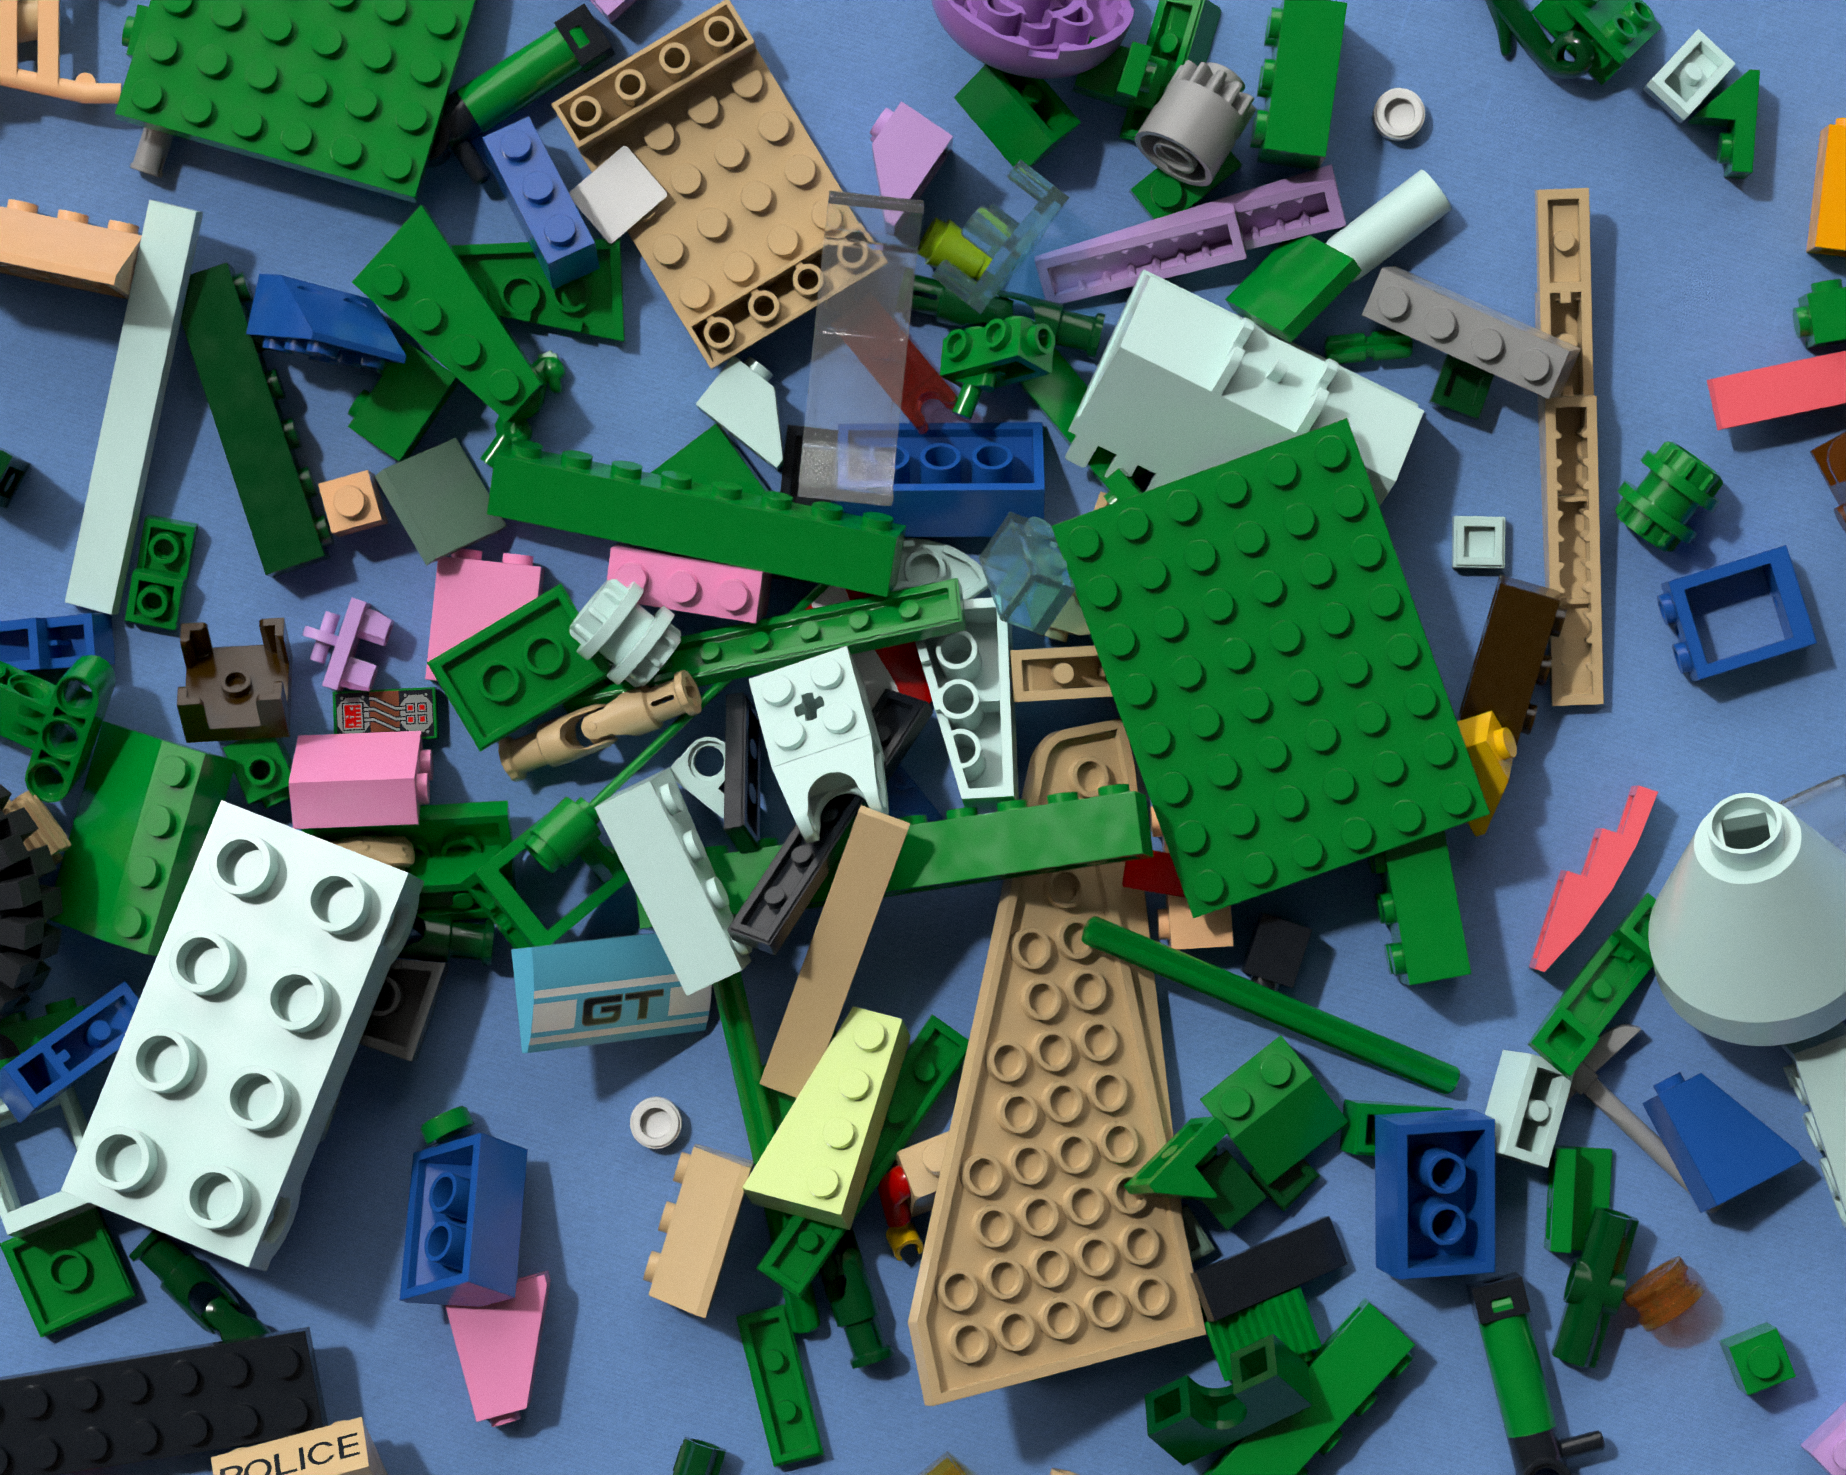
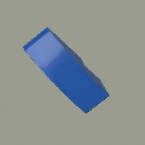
M87 613L0 621V661L27 673L69 669L76 660L86 655L102 657L110 665H115L111 614Z

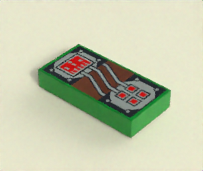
M437 687L332 692L334 734L421 731L422 739H439Z

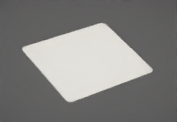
M627 146L621 147L569 192L575 205L608 243L616 241L667 197V192Z

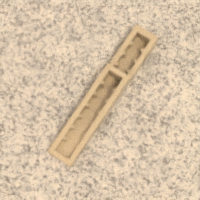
M860 806L760 1080V1085L797 1098L827 1050L910 823L865 806Z

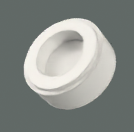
M1405 88L1388 90L1380 96L1374 106L1372 114L1373 123L1379 134L1388 140H1408L1420 130L1424 123V104L1419 96L1411 90Z
M659 1096L649 1097L641 1101L634 1108L630 1118V1129L634 1138L641 1145L652 1149L664 1148L670 1145L678 1137L682 1128V1117L678 1107L669 1099Z

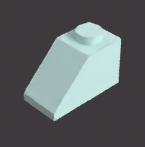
M734 356L697 401L696 406L765 462L779 471L784 463L776 391L768 383L773 374L750 356L744 363Z

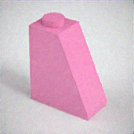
M548 1270L518 1278L515 1298L482 1307L445 1305L476 1422L489 1419L491 1427L514 1422L521 1419L519 1410L526 1409L531 1403L551 1282Z

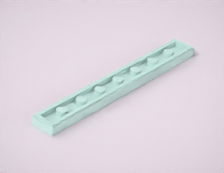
M149 200L65 603L111 615L119 614L202 222L203 212Z

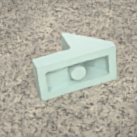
M1698 29L1644 86L1643 90L1677 122L1681 123L1736 63Z

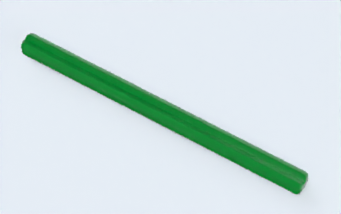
M1094 916L1089 918L1084 927L1081 941L1095 949L1440 1093L1449 1094L1455 1090L1458 1084L1460 1070L1458 1067L1100 917Z
M739 971L714 983L713 987L755 1167L777 1132L768 1089L766 1086L759 1084L764 1071L742 974ZM764 1207L773 1244L792 1214ZM810 1282L799 1299L782 1288L791 1330L796 1334L816 1330L820 1326V1318L812 1283Z

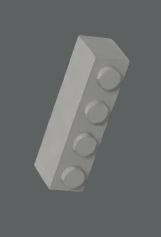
M1396 266L1381 268L1362 313V316L1547 399L1561 396L1581 350L1577 346Z

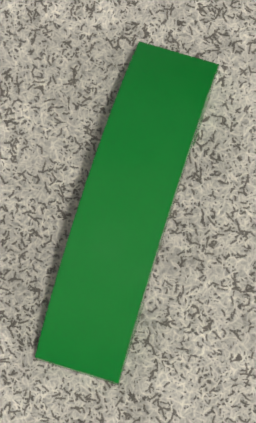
M1649 893L1639 900L1592 955L1554 1004L1528 1043V1046L1566 1078H1569L1600 1039L1598 1037L1650 968L1654 966L1649 948L1648 931L1651 912L1656 899Z

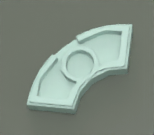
M904 538L898 581L892 592L958 578L962 586L963 599H973L995 584L989 574L976 561L958 549L931 540Z

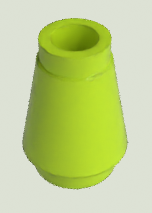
M936 217L927 228L916 251V254L926 259V265L969 279H975L980 283L984 282L996 260L995 255L988 252L985 247L953 221L948 219L945 223Z

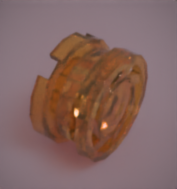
M1680 1256L1671 1258L1655 1267L1633 1283L1623 1294L1622 1299L1627 1306L1635 1307L1639 1312L1640 1317L1638 1321L1646 1332L1655 1330L1679 1316L1697 1302L1705 1292L1698 1280H1691L1686 1274L1688 1266Z

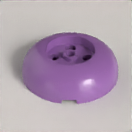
M932 0L934 11L944 30L953 41L971 56L995 69L1022 77L1038 79L1074 76L1100 65L1121 45L1127 35L1134 15V8H1131L1129 0ZM1090 36L1097 38L1092 40V42L1088 44Z

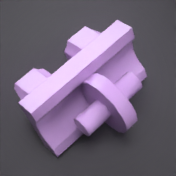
M351 597L339 636L334 634L340 615L328 611L325 612L320 630L305 625L302 635L316 640L310 657L311 660L324 664L330 645L335 646L322 686L338 691H343L344 687L361 691L372 690L379 666L356 659L354 656L360 638L386 646L394 621L378 611L370 609L372 604Z

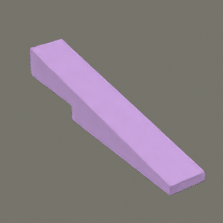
M1332 164L1035 256V265L1045 300L1061 304L1133 287L1143 269L1165 279L1247 259L1246 250L1346 226L1344 210Z

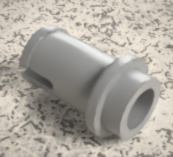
M144 127L130 168L162 178V170L174 135Z

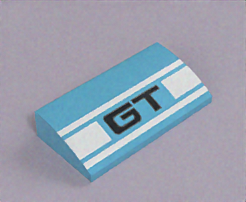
M656 933L511 949L522 1053L706 1030L711 1004L712 985L686 996Z

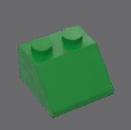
M1281 1035L1200 1098V1101L1212 1116H1216L1227 1129L1228 1137L1268 1187L1349 1123Z

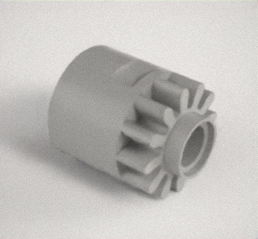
M1186 60L1184 65L1179 66L1165 88L1162 98L1153 107L1136 134V145L1153 165L1169 176L1190 185L1207 186L1213 181L1234 147L1235 140L1241 136L1256 111V108L1252 105L1254 97L1243 93L1245 89L1244 82L1227 67L1213 62H1201L1197 66L1192 61Z

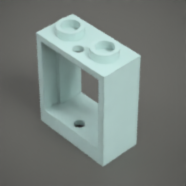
M72 1086L33 1115L61 1105L76 1149L78 1150L88 1124L74 1086ZM0 1098V1128L17 1122V1119ZM0 1148V1216L7 1235L21 1238L98 1207L63 1191L22 1207Z

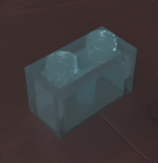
M1009 512L979 556V560L1000 620L1045 635L1076 588L1068 574L1067 562L1062 557L1051 525L1039 517L1027 518Z

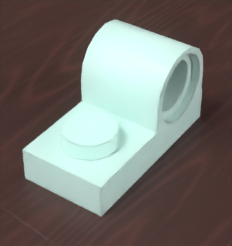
M703 737L694 741L682 756L678 757L671 766V770L678 784L724 819V792L721 790V787L725 781V742L715 737ZM706 747L719 749L724 758L722 770L717 775L711 777L702 775L695 765L698 752Z

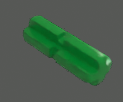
M1395 330L1376 331L1366 337L1364 333L1341 334L1326 337L1324 351L1326 359L1330 358L1339 364L1365 362L1366 357H1372L1373 361L1402 359L1411 356L1413 343L1411 337Z

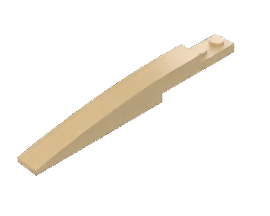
M1589 188L1535 190L1536 329L1581 348L1561 396L1547 399L1538 395L1545 587L1559 591L1561 599L1559 606L1567 608L1559 638L1550 636L1548 640V656L1552 657L1549 670L1551 705L1604 704L1597 396L1594 395Z

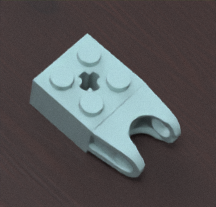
M847 646L749 679L772 770L807 844L819 841L822 810L831 799L838 795L856 794L866 800L870 809L889 815L884 770L885 757L862 673Z

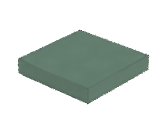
M456 438L384 468L375 475L376 480L426 566L493 536L507 527L502 517L487 515L489 494Z

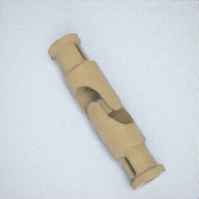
M681 670L674 674V679L651 688L648 685L636 687L620 694L607 705L593 704L539 724L537 730L517 739L507 736L499 740L498 753L500 761L511 780L519 782L524 780L527 772L546 765L556 768L608 748L618 740L617 737L614 738L616 735L641 736L661 728L663 721L685 713L690 716L699 714L702 711L699 689L689 672ZM674 697L673 700H670V701H668V702L663 703L665 700H668V699ZM583 716L582 732L584 736L594 743V745L589 747H583L576 738V723Z

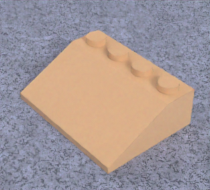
M8 199L7 208L0 206V273L129 299L142 235H138L139 226L115 220H109L107 228L88 224L89 216L67 210H58L57 218L37 214L38 205Z

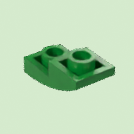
M150 514L144 518L137 567L132 572L125 621L171 630L177 629L193 559L198 530L197 523Z

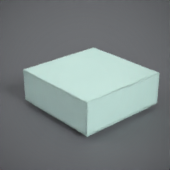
M1453 516L1452 568L1504 569L1505 517Z

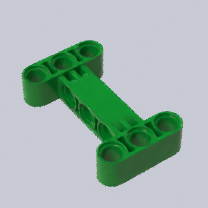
M95 655L82 656L75 661L57 685L0 661V735L33 750L26 770L25 782L30 793L33 796L37 795L40 801L53 803L63 799L86 770L116 682L114 669L102 657ZM79 681L87 684L92 690V692L84 689L80 685ZM64 724L71 726L77 734L70 732ZM50 766L57 769L62 776H59L56 773H54Z

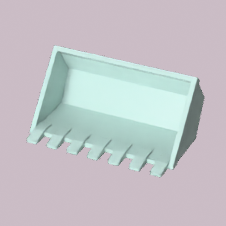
M1143 269L1139 274L1068 431L1076 436L1065 458L1082 468L1086 467L1095 450L1100 446L1116 454L1106 471V478L1118 468H1124L1131 477L1139 465L1155 473L1146 490L1148 491L1348 418L1380 506L1397 480L1424 410L1418 408L1419 404L1340 366L1338 362L1330 358L1326 359L1293 342L1289 343L1256 325L1255 321L1246 317L1242 318Z

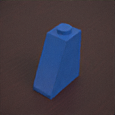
M1681 1072L1653 1085L1657 1096L1642 1103L1700 1213L1730 1200L1803 1161L1799 1151L1702 1073L1685 1081Z

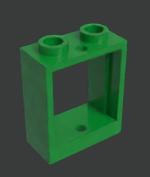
M541 819L461 883L514 949L551 945L630 880L616 851L610 846H604L599 838H597L580 854L581 858L603 885L547 930L499 871L501 867L525 849L524 843L531 837L529 831Z

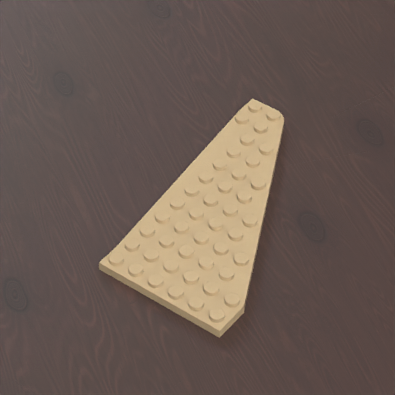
M1121 718L1056 731L1042 739L1031 755L1021 799L1028 801V807L1048 804V795L1062 792H1078L1079 799L1099 796V787L1115 784H1129L1130 791L1138 792L1131 746ZM1125 862L1006 879L1003 881L908 1319L925 1406H936L1206 1334L1199 1296L1190 1276V1273L1193 1272L1184 1229L1181 1199L1129 1194L1124 1187L1173 1137L1155 975L1153 972L1088 946L1081 941L1082 932L1087 921L1094 916L1150 938L1145 891L1122 886Z

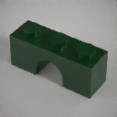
M1274 1334L1262 1338L1230 1354L1233 1382L1230 1386L1208 1388L1199 1385L1188 1375H1185L1145 1394L1148 1437L1181 1465L1184 1466L1312 1406L1308 1364Z

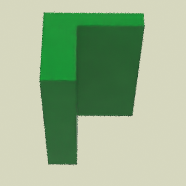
M1554 1145L1548 1165L1544 1248L1550 1252L1571 1253V1250H1582L1586 1231L1595 1206L1609 1208L1612 1166L1611 1148Z

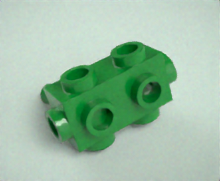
M1010 316L1004 320L999 318L993 319L985 327L975 326L969 327L965 331L961 329L951 331L946 338H943L940 376L961 387L952 413L971 420L982 392L991 393L998 387L1052 374L1055 336L1051 328L1044 323L1035 325V322L1028 317Z

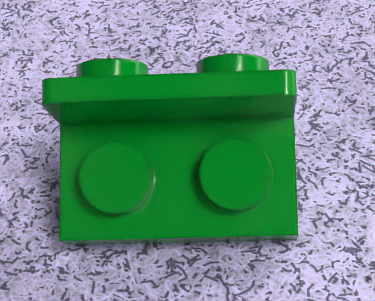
M1542 0L1531 11L1555 38L1566 31L1576 30L1583 33L1590 40L1594 48V60L1588 72L1601 85L1609 80L1661 29L1660 24L1654 18L1652 10L1642 0ZM1568 45L1566 49L1576 58V50L1573 46Z

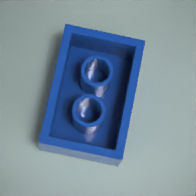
M1474 1109L1375 1115V1250L1377 1269L1398 1280L1495 1273L1494 1118Z

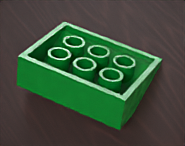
M103 721L68 839L72 845L64 853L55 887H61L63 913L50 918V920L103 941L143 954L158 956L220 802L226 799L236 760Z

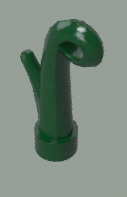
M1485 0L1495 23L1502 56L1508 57L1512 54L1513 35L1531 58L1553 76L1561 79H1576L1586 74L1591 68L1594 60V48L1590 40L1583 33L1576 30L1566 31L1560 34L1551 44L1524 0ZM1568 45L1573 46L1577 52L1574 62L1565 60L1564 53Z

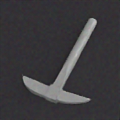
M1621 1024L1612 1027L1598 1036L1600 1038L1575 1070L1566 1103L1576 1092L1580 1095L1583 1093L1690 1194L1661 1138L1597 1079L1598 1075L1595 1072L1641 1030V1027L1631 1024ZM1723 1203L1707 1211L1715 1213L1723 1206Z

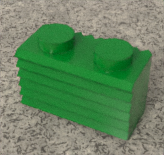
M1299 1285L1217 1321L1208 1322L1207 1319L1204 1320L1206 1334L1224 1381L1232 1380L1230 1354L1271 1334L1277 1336L1305 1362L1314 1359L1312 1350L1322 1347Z

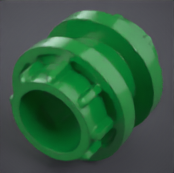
M1667 441L1663 443L1656 453L1648 449L1640 459L1650 471L1638 487L1628 481H1624L1617 492L1623 498L1615 508V512L1619 520L1642 538L1664 552H1672L1681 541L1691 544L1698 534L1687 523L1700 506L1714 513L1720 505L1721 501L1715 495L1722 487L1723 480L1716 471L1673 441Z

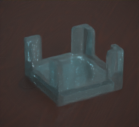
M1021 159L1007 177L1038 201L1037 205L1021 223H1018L994 204H991L988 209L980 206L961 231L964 238L992 259L978 282L974 281L946 259L940 263L932 275L933 278L980 314L1032 254L1070 198Z

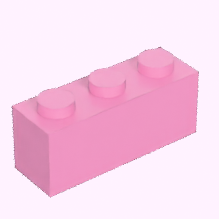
M620 542L611 548L607 580L617 579L626 587L633 581L644 589L642 596L637 602L640 605L659 608L665 606L671 610L757 623L767 615L772 573Z

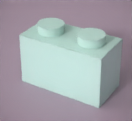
M1509 1050L1502 1051L1485 1115L1495 1119V1155L1519 1163L1548 1168L1575 1071L1569 1078H1566L1543 1057Z

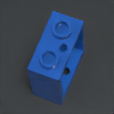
M1787 545L1662 583L1663 594L1657 595V602L1663 621L1666 625L1673 623L1679 643L1672 645L1676 664L1681 674L1689 673L1691 681L1701 680L1817 644ZM1762 566L1785 639L1707 663L1684 590Z

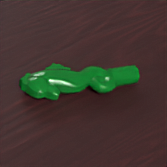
M552 350L543 354H537L538 359L532 364L545 384L541 391L512 423H508L498 416L495 423L497 435L480 457L482 461L492 468L495 455L506 445L512 444L516 440L529 441L531 439L533 431L526 419L533 417L540 411L545 400L548 382L553 393L562 392L561 379L565 376L566 370L558 354L553 353Z

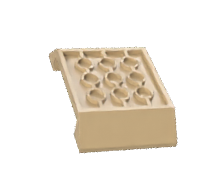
M723 0L551 104L591 172L595 171L621 147L627 146L667 192V197L628 229L627 232L711 370L888 264L862 218H858L756 49L754 39L730 0Z

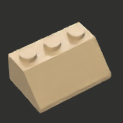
M697 1143L694 1145L691 1154L681 1152L673 1178L674 1182L682 1184L676 1204L669 1201L666 1202L658 1227V1231L667 1233L661 1253L651 1251L643 1277L644 1281L652 1283L649 1296L693 1315L706 1318L745 1195L742 1187L752 1172L753 1160Z

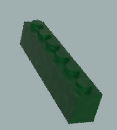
M226 262L190 274L181 322L265 575L273 578L330 559L327 546L333 545L334 539L326 516H316L311 498L318 496V491L310 468L308 466L300 468L294 449L302 447V443L292 417L284 420L278 400L286 398L280 376L276 369L270 371L267 369L262 354L263 351L268 350L262 348L264 339L246 334L250 318L246 303L253 301L248 280L244 272L236 274L234 268Z

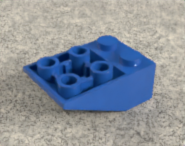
M259 274L246 334L263 338L262 348L293 355V352L309 356L308 360L331 366H339L340 364L354 368H361L362 366L383 370L385 362L405 363L406 355L378 307L370 298L284 275Z

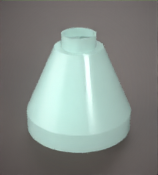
M1740 793L1720 801L1700 823L1655 901L1649 921V948L1657 982L1662 994L1675 1012L1687 1023L1707 1035L1726 1042L1749 1046H1776L1802 1041L1817 1036L1846 1019V853L1787 808L1771 801L1765 796L1754 793Z

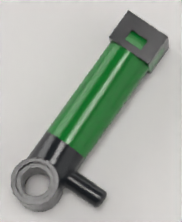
M585 4L555 21L556 27L449 94L438 129L440 140L431 152L427 168L442 165L454 153L474 185L479 186L491 178V172L471 143L472 140L583 70L584 73H587L615 55L611 44Z
M1514 1272L1466 1284L1474 1318L1479 1325L1516 1475H1535L1537 1471L1543 1468L1553 1469L1557 1475H1571L1566 1459L1602 1451L1605 1448L1603 1435L1599 1430L1560 1440L1528 1313L1531 1311L1522 1276Z

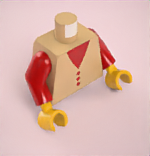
M949 1131L897 1152L893 1168L879 1182V1196L886 1223L889 1226L886 1232V1239L898 1261H902L900 1251L908 1244H914L918 1254H922L924 1250V1245L910 1220L912 1217L928 1212L933 1208Z

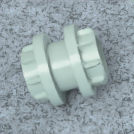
M611 579L610 581L607 580L596 591L569 627L570 635L580 643L577 653L584 659L589 660L599 651L614 663L607 677L618 685L625 679L634 687H643L654 677L675 651L681 641V631L671 624L674 614L665 606L661 607L654 615H651L637 603L644 589L634 581L626 587L617 579Z

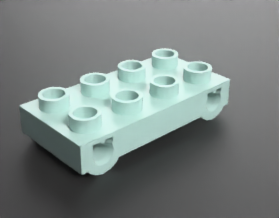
M221 800L61 1191L246 1267L267 1271L272 1257L279 1250L291 1228L299 1204L301 1185L389 968L402 951L410 935L417 914L419 894L425 881L403 870Z

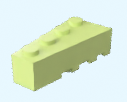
M852 1007L742 1187L752 1204L836 1227L851 1229L911 1037L903 1019Z

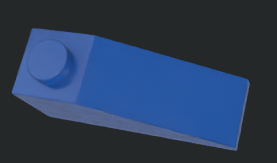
M126 981L1 1068L0 1098L19 1123H22L118 1052L139 1002V998Z

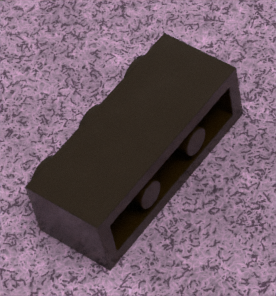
M1499 575L1459 709L1457 722L1493 711L1501 727H1507L1511 731L1516 747L1521 733L1530 735L1538 705L1530 703L1535 684L1545 685L1552 662L1551 656L1544 655L1550 636L1559 638L1566 617L1567 608L1559 606L1561 600L1559 591Z

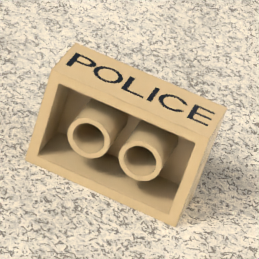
M362 1417L337 1421L329 1426L251 1447L237 1448L229 1453L211 1457L213 1475H388Z

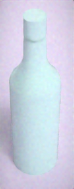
M1421 169L1329 238L1325 244L1356 261L1362 271L1351 282L1353 283L1451 211L1452 208L1439 186Z

